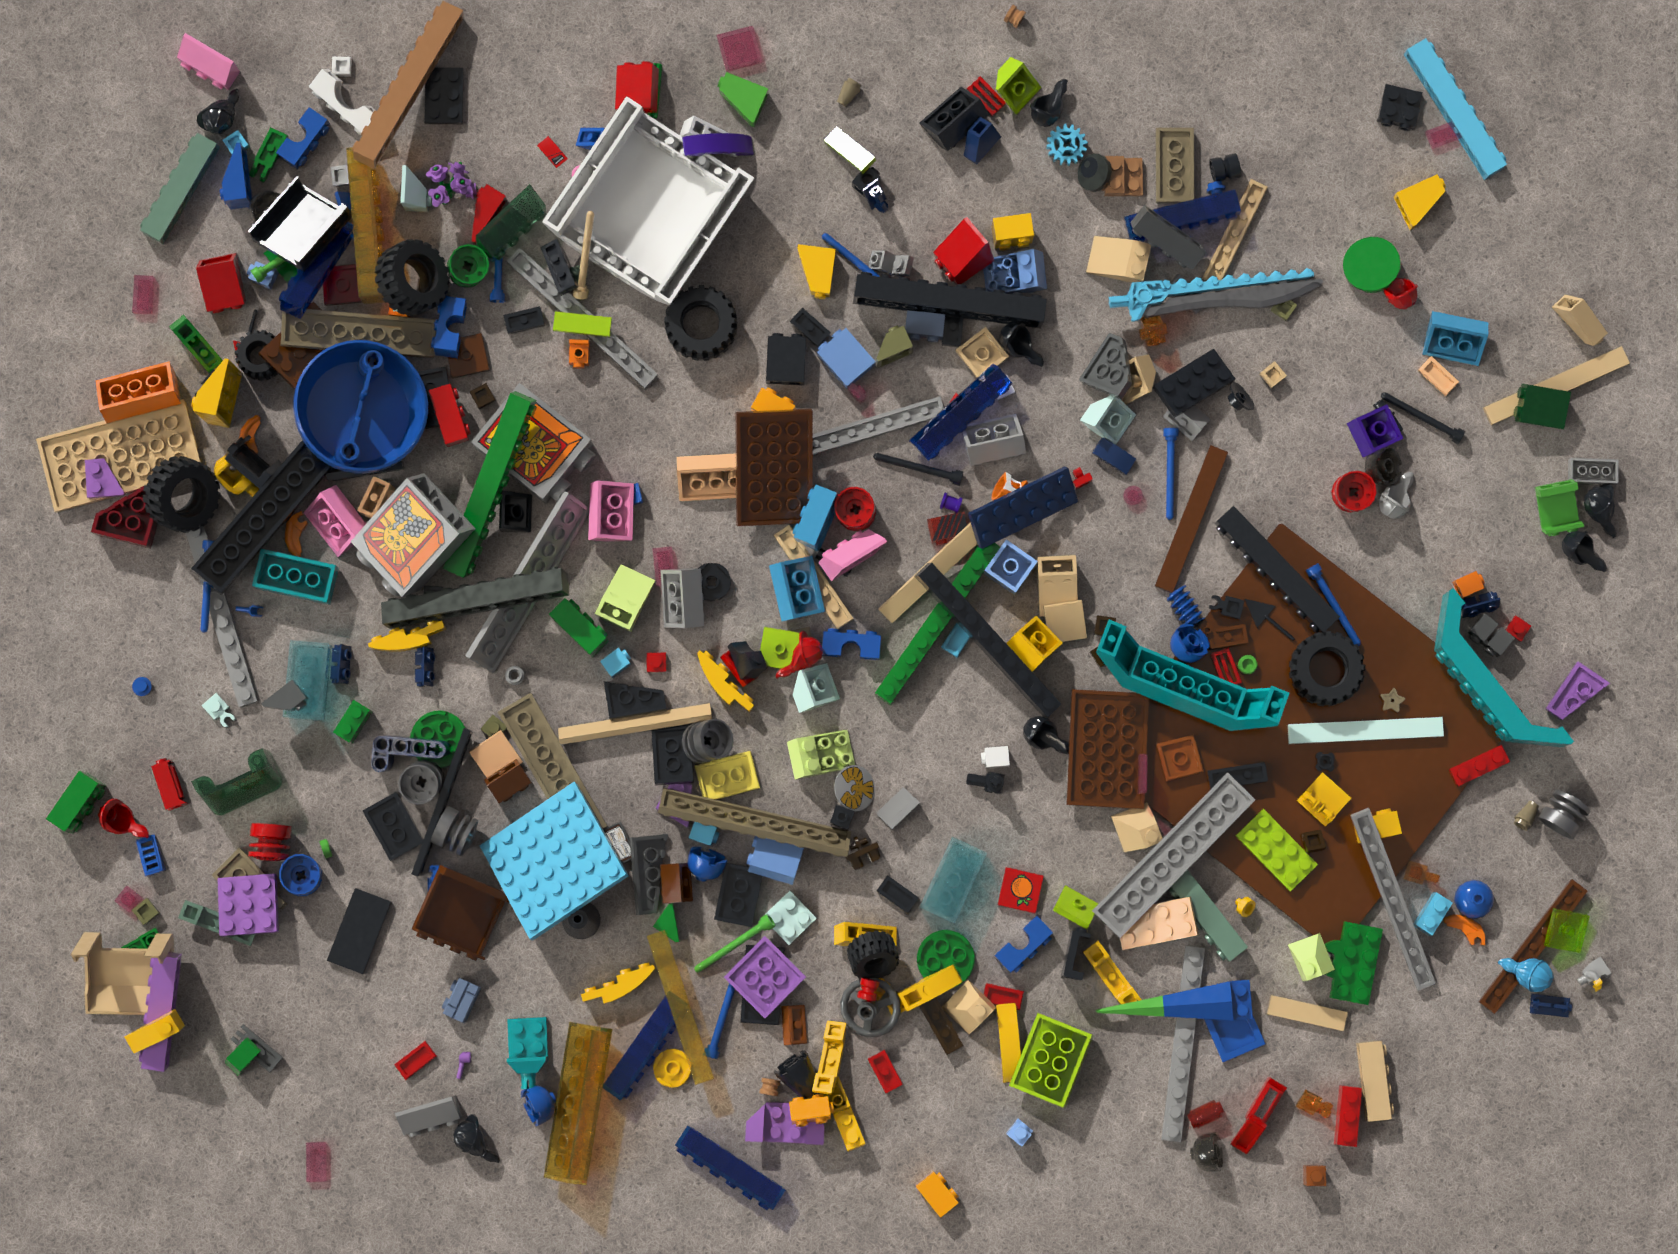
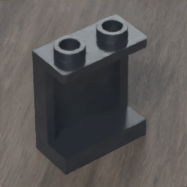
M773 333L772 336H768L766 384L804 386L806 337H802L801 334H791V337L783 336L784 334Z
M250 435L244 439L240 437L236 443H233L227 449L229 454L225 457V460L260 489L280 467L282 462L277 460L270 466L247 446V443L252 438Z
M1077 927L1075 931H1070L1061 977L1079 981L1083 980L1084 973L1074 971L1073 965L1079 937L1090 939L1092 934H1088L1087 929Z

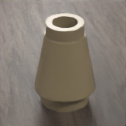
M848 78L843 83L837 102L847 107L861 91V85Z
M1529 801L1514 817V824L1518 828L1527 831L1528 828L1532 827L1539 806L1535 802Z

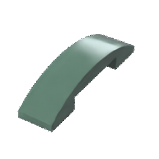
M185 900L178 917L179 919L219 933V912ZM256 934L227 937L251 946Z

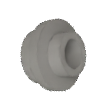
M518 666L509 667L505 673V678L511 685H519L525 677L524 671ZM517 672L518 678L512 679V673Z

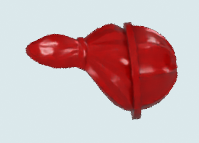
M1396 278L1392 285L1383 292L1388 299V303L1399 309H1407L1414 305L1417 300L1416 288L1418 285L1405 278Z
M801 631L799 633V643L793 651L791 663L781 668L776 673V678L788 677L790 674L795 673V671L812 668L813 665L817 664L823 655L820 642L815 638L808 637L805 631Z
M110 799L100 807L98 813L99 823L105 831L118 835L129 832L136 837H149L147 828L135 822L132 810L122 801Z

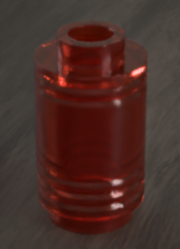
M1212 1100L1189 1111L1190 1113L1187 1114V1117L1193 1129L1196 1127L1199 1129L1222 1118L1221 1113L1224 1110L1220 1102L1216 1103L1215 1100Z

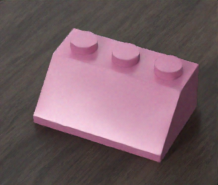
M184 34L177 56L181 62L180 66L188 71L193 69L197 72L196 75L203 80L210 79L213 81L212 84L220 90L222 88L229 90L240 73L234 61L190 35Z
M610 481L590 483L588 540L605 542L632 541L634 483Z
M337 485L320 492L304 511L305 516L337 557H340L354 546L351 540L366 525V522Z
M869 529L863 533L860 530L851 536L853 539L850 541L845 539L837 545V549L832 550L830 548L822 554L823 558L818 563L829 579L833 581L875 555L887 543V540Z

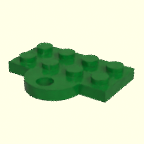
M1344 921L1340 940H1332L1325 943L1327 952L1333 955L1331 962L1335 969L1325 974L1333 978L1330 998L1369 1005L1383 929Z

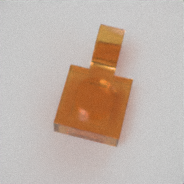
M1408 861L1403 880L1423 885L1424 880L1438 883L1440 875L1426 872L1428 867L1426 865Z
M1306 1089L1296 1103L1297 1108L1311 1115L1317 1112L1324 1118L1330 1116V1110L1333 1105L1329 1102H1322L1323 1098Z

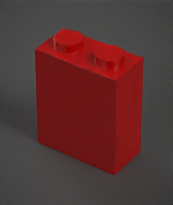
M643 61L641 64L626 62L624 65H617L615 110H618L627 96L643 106L644 113H657L659 68L649 61Z

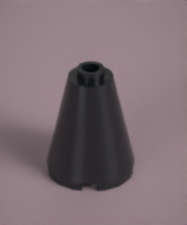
M589 902L564 919L562 925L569 936L575 939H587L593 936L599 929L601 917L597 908ZM578 915L581 916V922L576 923V917Z
M806 1050L799 1051L801 1055L798 1057L794 1054L783 1061L777 1067L779 1071H774V1074L798 1097L811 1099L813 1095L823 1093L812 1092L816 1072Z

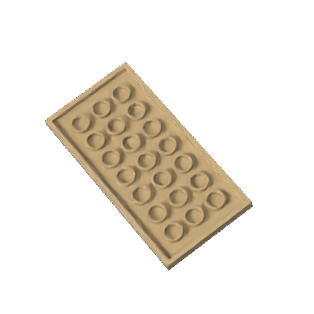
M180 400L181 404L126 419L106 423L104 420L37 438L36 441L54 512L57 513L113 498H87L85 460L104 458L125 494L135 492L140 487L147 485L148 480L146 479L148 475H152V469L155 466L159 467L160 462L165 459L169 461L170 457L176 456L179 458L184 456L202 463L186 400Z

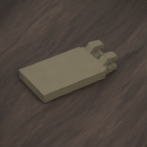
M238 848L212 876L218 881V878L262 875L265 873L241 848ZM277 886L278 908L283 910L288 904L279 896L281 892Z

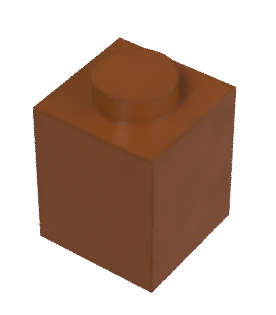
M1303 1165L1304 1185L1326 1186V1166Z

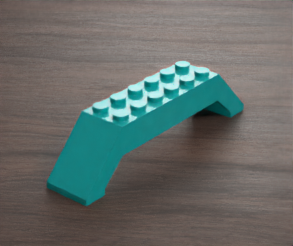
M1454 588L1446 592L1442 596L1434 651L1437 653L1435 656L1441 664L1444 663L1448 667V674L1453 679L1456 678L1459 681V687L1463 693L1469 694L1473 699L1471 700L1473 706L1484 713L1483 718L1485 721L1495 727L1496 735L1501 740L1512 743L1553 747L1571 745L1574 740L1563 726L1555 729L1532 725L1459 633L1461 607L1465 602Z
M1108 620L1096 653L1123 688L1229 731L1279 725L1289 692L1272 685L1270 688H1243L1140 646L1126 630L1127 626Z

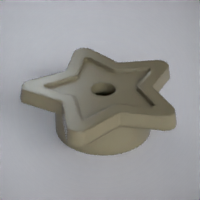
M1395 688L1389 694L1380 695L1384 700L1383 710L1393 709L1398 713L1400 711L1399 704L1405 701L1404 697L1397 694Z

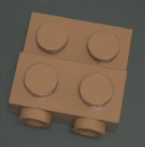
M1105 156L1111 163L1112 174L1109 182L1101 190L1104 191V196H1143L1142 158Z

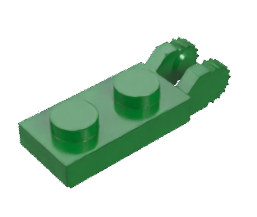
M270 127L254 159L255 162L249 176L254 178L260 165L265 168L260 176V181H266L270 170L273 169L279 157L276 152L285 139L288 138V135Z

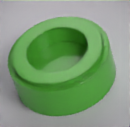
M1245 655L1238 661V669L1242 674L1250 675L1257 669V660L1251 655Z
M327 839L320 840L325 859L332 857Z

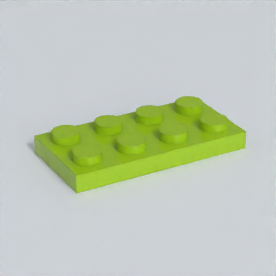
M1264 809L1235 835L1289 892L1318 865Z

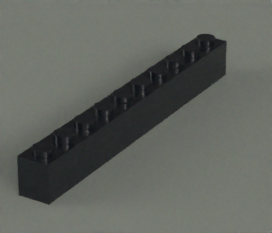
M927 563L914 576L1043 717H1049L1061 705L1057 698L933 563Z

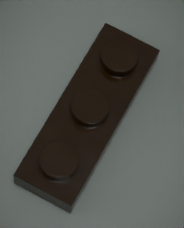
M936 997L919 1006L946 1055L964 1046Z

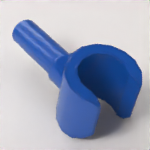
M252 605L250 607L236 606L235 610L247 612L253 617H262V615L257 614V610L263 607L259 605Z

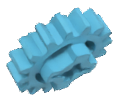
M1064 124L1063 129L1057 126L1056 132H1050L1052 137H1048L1047 142L1051 144H1047L1046 149H1051L1048 155H1054V162L1060 160V165L1066 162L1067 166H1070L1071 161L1077 164V158L1083 159L1082 153H1086L1087 150L1083 146H1086L1088 142L1083 140L1085 134H1079L1080 128L1074 130V125L1067 128V125ZM1076 139L1079 142V149L1078 146L1075 145ZM1055 141H1056V143L1059 145V148H1058L1057 151H1056L1055 146H1054V142H1055ZM1069 142V143H1070V147L1067 146V147L1065 148V147L1063 146L1064 143L1066 144V143Z

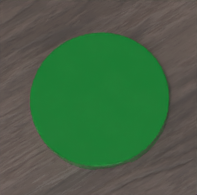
M1366 237L1356 241L1349 247L1343 259V270L1347 281L1355 288L1366 293H1376L1390 287L1397 278L1401 268L1397 249L1389 241L1379 237Z
M432 711L421 716L415 723L410 737L446 741L449 743L451 751L444 758H416L418 760L433 761L440 768L449 767L462 731L466 728L463 722L454 714L446 711ZM419 743L418 750L423 753L425 749L424 744ZM432 747V751L437 750L443 752V748Z
M952 930L936 931L927 936L919 946L917 966L923 978L953 964L962 979V983L971 975L975 964L974 951L970 942L960 933Z

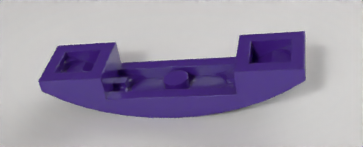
M711 133L682 137L685 156H702L704 154L754 155L752 138L749 135Z

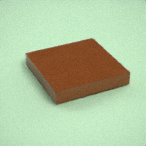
M1194 735L1156 744L1166 782L1204 772Z

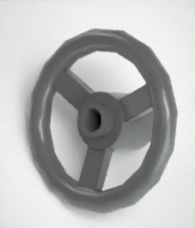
M870 978L879 981V987L887 992L889 996L878 1001L861 999L857 997L858 991H856L857 988L861 987V979H858L844 990L840 1001L841 1015L846 1025L854 1033L864 1037H880L889 1033L897 1024L901 1013L900 1000L895 989L886 981ZM850 997L859 1004L857 1013L864 1020L863 1028L859 1027L851 1019L848 1012ZM893 1004V1013L890 1021L885 1026L872 1030V1020L879 1013L880 1009Z

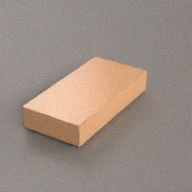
M1432 356L1418 370L1444 396L1459 383Z

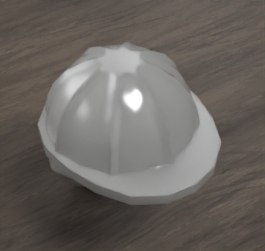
M1413 472L1403 474L1397 485L1388 486L1384 493L1380 494L1379 507L1381 512L1387 517L1397 519L1409 512L1411 501L1407 491L1413 483Z

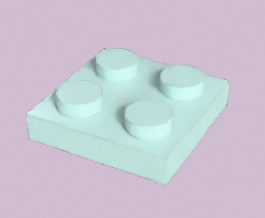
M791 891L766 913L770 915L776 925L773 929L788 945L817 919Z

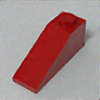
M488 184L484 188L481 187L476 195L478 198L476 199L471 240L473 245L476 246L507 202V197Z

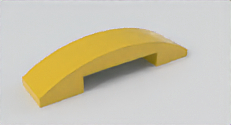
M1098 940L1083 951L1089 963L1120 1005L1142 1000Z
M1015 1003L996 1005L1003 1083L1011 1082L1021 1056Z
M827 1021L823 1051L818 1073L815 1075L812 1092L831 1095L833 1093L843 1055L846 1023Z

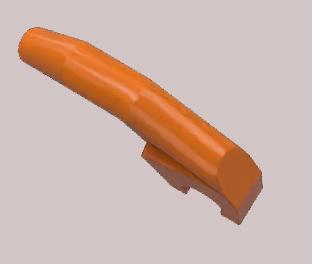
M259 415L248 419L239 435V438L242 437L243 439L248 435L252 437L247 446L256 454L259 452L255 442V433L261 424Z
M302 511L294 514L287 521L285 528V543L288 551L297 557H301L302 553L299 538L308 525L306 520L302 523L298 521L299 517L304 515Z
M1453 914L1444 917V923L1449 927L1460 929L1465 934L1470 945H1474L1476 937L1480 939V945H1485V934L1480 924L1463 915Z

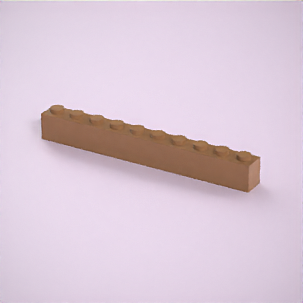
M442 1L440 6H436L432 20H428L424 27L425 32L422 36H418L415 43L416 47L413 51H409L406 58L407 62L404 66L401 65L397 73L398 77L390 83L388 94L381 98L379 109L372 113L370 124L363 128L361 139L354 143L352 148L354 160L375 169L463 20L462 9L445 1Z

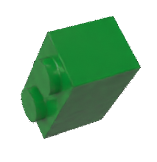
M353 700L333 733L353 744L373 711Z

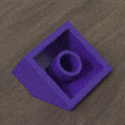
M1387 404L1347 423L1363 458L1404 439Z

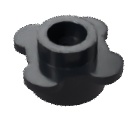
M1318 752L1316 754V770L1333 771L1335 755L1333 753L1323 754Z

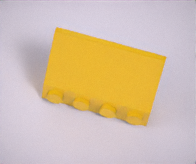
M225 358L198 390L191 404L193 411L207 424L230 428L242 372L229 359Z

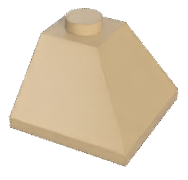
M1150 355L1138 356L1129 360L1132 385L1122 399L1126 405L1152 392L1156 371Z
M1147 802L1144 803V809H1128L1111 816L1124 852L1144 849L1158 844L1163 839Z
M967 980L942 1008L970 1034L994 1011L996 1006Z

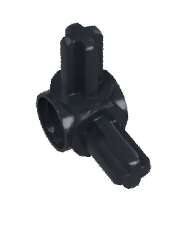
M993 772L986 773V776L969 773L966 784L984 787L985 792L1002 794L1005 775Z

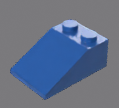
M236 143L222 181V189H220L221 200H224L225 205L227 204L231 210L253 207L247 151L241 143Z

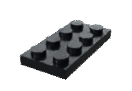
M1212 349L1156 383L1153 389L1175 418L1231 384L1236 378L1215 349Z

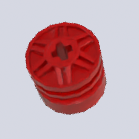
M1348 472L1338 477L1334 482L1331 490L1332 500L1339 509L1345 512L1352 513L1364 510L1375 500L1376 484L1372 477L1365 472ZM1349 489H1355L1356 491L1354 494L1356 496H1349Z
M848 487L836 497L834 503L835 514L841 525L847 530L854 532L863 531L874 522L877 514L876 505L870 493L865 489ZM854 507L861 509L858 511L859 514L855 515V513L852 512L854 511Z
M251 823L250 836L258 838V842L250 843L249 847H255L258 850L257 852L248 851V856L263 861L287 859L290 854L281 853V849L290 850V846L282 844V840L291 839L292 826Z

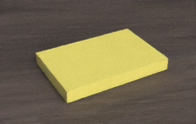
M750 751L695 765L702 797L718 800L760 788Z

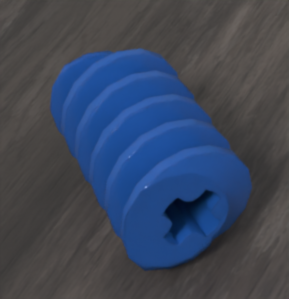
M1184 585L1172 592L1167 598V602L1174 601L1171 608H1178L1175 611V615L1182 614L1179 622L1186 621L1184 624L1195 625L1206 617L1199 618L1202 611H1195L1198 604L1191 605L1194 598H1187L1190 591L1183 592L1186 587Z

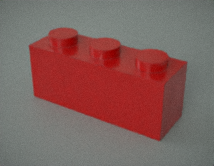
M447 384L428 390L446 446L451 447L469 441L468 435L471 432L468 423L464 424L462 418L465 417L462 405L458 406L457 399L460 398L457 388Z
M1339 1085L1334 1144L1357 1147L1362 1088Z

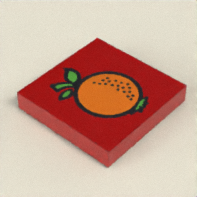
M1006 867L997 905L1036 913L1044 875Z

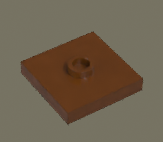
M482 333L460 337L461 343L458 358L448 357L452 379L490 371Z

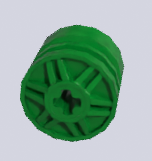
M466 244L458 247L447 261L448 276L459 287L469 288L476 286L488 272L489 261L487 255L476 245ZM464 263L471 265L469 272L467 269L463 270Z

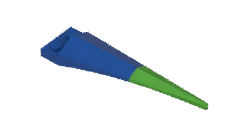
M1250 980L1222 982L1097 1009L1095 1012L1216 1020L1253 1019Z

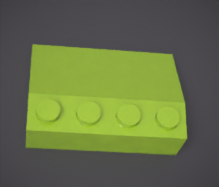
M1037 1013L1009 1086L1066 1108L1094 1035Z

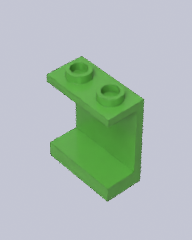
M1573 479L1535 487L1541 530L1548 536L1559 535L1562 531H1578V528L1584 527V523L1579 520L1575 496L1578 484Z

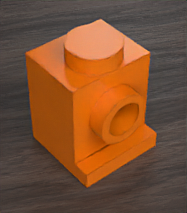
M569 339V364L573 365V368L583 369L584 366H589V340ZM576 351H582L581 356H576L575 353Z

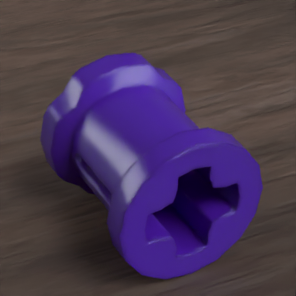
M945 492L939 509L945 508L958 514L963 498L960 497L958 499L949 496Z

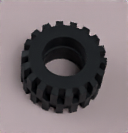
M253 330L254 333L249 331L246 333L247 336L245 338L242 336L240 338L241 342L236 344L237 350H235L234 354L236 355L235 360L239 368L254 380L255 378L259 381H263V378L269 380L271 379L270 376H277L276 371L267 362L255 365L250 361L252 350L257 346H266L275 336L270 332L267 333L266 330H261V332Z
M866 932V934H861L858 938H854L852 943L848 945L847 956L853 974L859 979L884 978V976L891 974L896 969V966L899 965V955L893 937L890 934H886V932Z

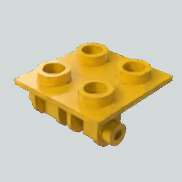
M1322 772L1297 801L1326 827L1349 802L1351 797Z

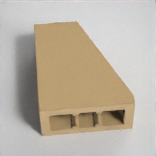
M1564 295L1552 306L1555 312L1585 344L1597 345L1608 334L1584 299Z

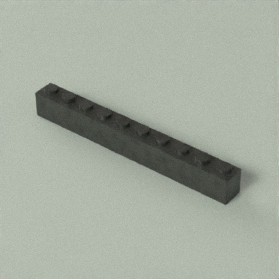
M552 567L548 571L543 572L536 570L527 575L515 574L512 578L499 577L491 582L479 581L475 585L462 584L459 588L454 589L442 588L438 592L426 591L422 595L410 594L405 596L406 598L401 599L389 598L388 601L381 602L382 624L389 629L569 596L568 573L560 567Z

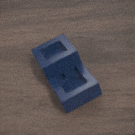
M1103 437L1092 452L1100 460L1110 464L1124 475H1127L1136 461V458Z

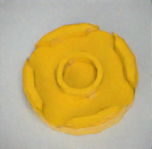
M667 1049L655 1058L653 1071L657 1081L663 1086L669 1088L679 1087L690 1078L692 1065L689 1057L683 1051Z

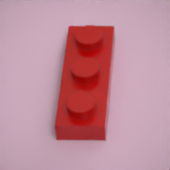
M1499 745L1448 770L1458 787L1509 763L1510 760L1503 746Z

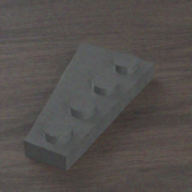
M668 834L630 837L636 915L657 913L660 894V865H662L663 858H665L666 850L664 849Z

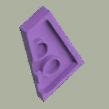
M1576 662L1545 710L1558 719L1563 720L1610 683L1580 662Z

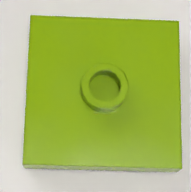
M764 627L760 651L767 667L781 669L791 663L793 651L799 643L798 632Z
M1065 885L1053 911L1087 929L1094 916L1092 910L1098 903Z

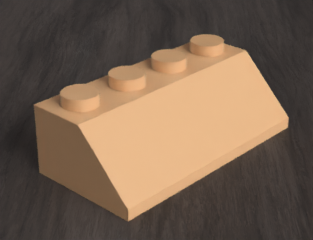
M736 454L677 457L679 501L736 498Z

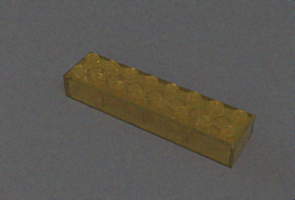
M353 147L346 148L358 294L363 304L384 303L382 294L377 290L379 288L378 283H375V277L377 276L375 274V266L378 265L377 260L385 251L382 241H385L384 230H382L380 223H383V214L378 204H382L381 194L377 186H380V178L375 169L354 160Z
M569 1022L543 1178L569 1184L587 1185L612 1029Z

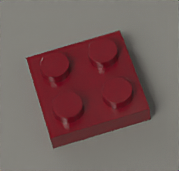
M360 264L321 267L325 306L363 303Z

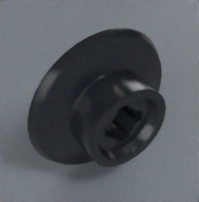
M1232 382L1230 385L1231 394L1228 395L1230 404L1236 410H1241L1242 408L1253 410L1254 402L1240 384Z

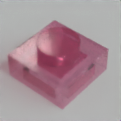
M852 383L848 387V392L860 404L866 400V391L859 384L856 386Z
M126 885L114 901L131 913L132 909L136 907L143 897Z

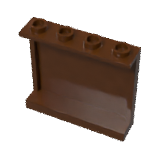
M440 865L412 926V930L417 932V937L427 940L428 937L434 939L433 943L444 947L445 944L451 946L449 950L458 954L463 951L467 953L466 957L477 961L478 958L485 960V957L481 956L505 901L510 902L505 892Z

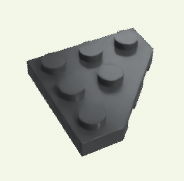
M1109 333L1079 378V381L1122 400L1132 385L1126 341L1119 336Z

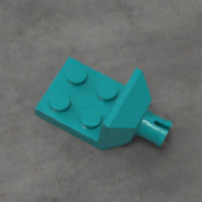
M547 1017L507 1019L509 1048L507 1063L517 1074H520L521 1089L528 1088V1080L529 1089L537 1086L536 1073L548 1061Z

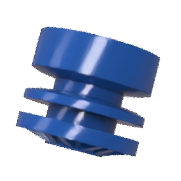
M295 854L288 857L282 863L279 870V879L282 886L291 894L299 897L308 896L320 887L322 870L319 864L310 856ZM303 871H305L304 875L306 876V879H301L300 881H298V872L302 873Z

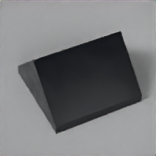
M502 490L501 494L503 497L499 508L500 531L530 533L532 494Z

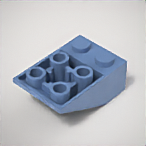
M1036 249L994 257L995 261L983 269L986 291L993 292V290L998 289L1005 291L1006 294H1012L1013 292L1030 293L1047 289L1043 252Z

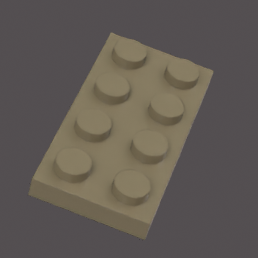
M1156 128V203L1193 204L1194 128Z

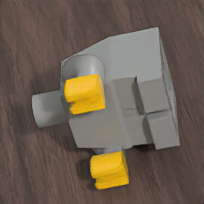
M1599 957L1582 971L1583 976L1578 978L1577 981L1581 986L1585 983H1588V985L1594 984L1593 988L1597 992L1602 988L1601 979L1611 977V971L1603 959Z

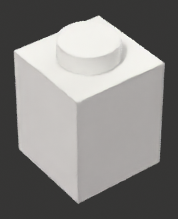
M1008 746L984 748V752L981 753L982 764H985L986 768L1008 767L1010 765Z

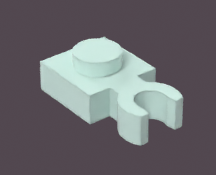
M217 693L202 705L214 720L220 717L222 726L226 728L228 727L225 723L227 717H230L233 721L236 720L233 714L226 712L230 707Z

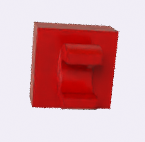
M1080 467L1072 472L1076 479L1072 481L1075 490L1093 480L1090 472L1084 475Z

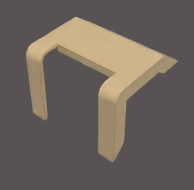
M84 932L72 951L71 956L74 962H77L80 957H84L86 1014L145 1015L148 1012L146 997L147 994H150L148 979L152 975L153 969L150 967L151 958H158L159 963L162 964L169 952L174 953L173 934L157 933L148 949L102 948L101 932Z

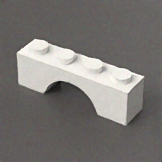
M321 69L309 85L313 90L312 93L317 98L325 100L327 102L326 106L329 109L341 114L340 118L348 124L351 123L355 127L354 130L361 135L363 128L370 124V118L375 109L371 106H362L358 109L349 107L341 95L343 81L329 69Z

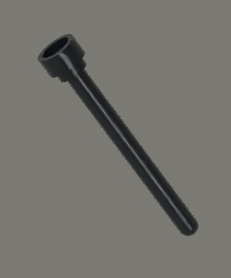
M1386 392L1381 394L1382 399L1446 433L1452 439V442L1456 444L1460 443L1466 432L1461 428L1453 429Z
M881 453L873 455V458L877 461L949 479V482H953V485L960 486L964 471L960 470L949 472Z

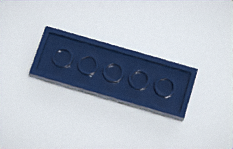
M1064 466L969 512L968 516L978 547L983 549L1077 503L1078 498L1069 468Z

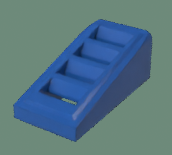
M155 834L150 835L148 838L137 839L136 843L145 876L149 877L166 871ZM152 841V845L142 846L143 843ZM154 848V852L145 855L144 851ZM156 856V859L147 862L146 858ZM158 863L157 867L149 869V865Z

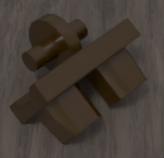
M857 836L853 837L855 843L851 844L849 848L851 851L856 848L859 850L845 857L854 870L864 867L860 856L867 854L871 863L881 859L877 842L862 848L868 841L866 838L859 841Z

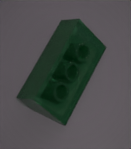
M530 184L476 235V246L485 252L492 263L496 259L500 260L506 254L505 251L509 247H514L518 243L519 237L523 233L526 235L532 229V225L536 221H541L546 215V205Z

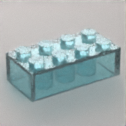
M290 640L286 684L294 680L309 700L306 702L307 705L300 711L283 710L284 718L325 722L332 645L329 643Z
M952 837L919 908L955 924L987 853Z

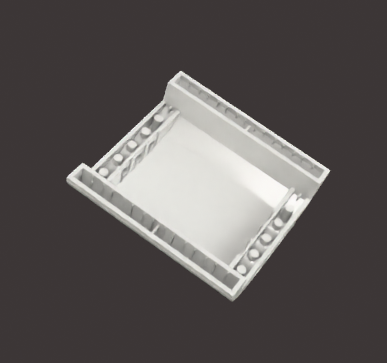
M626 96L542 223L557 237L582 255L586 215L588 211H592L594 213L589 260L648 297L671 305L753 182L754 177L740 168L736 171L710 154L685 156L682 136L644 113L643 106Z

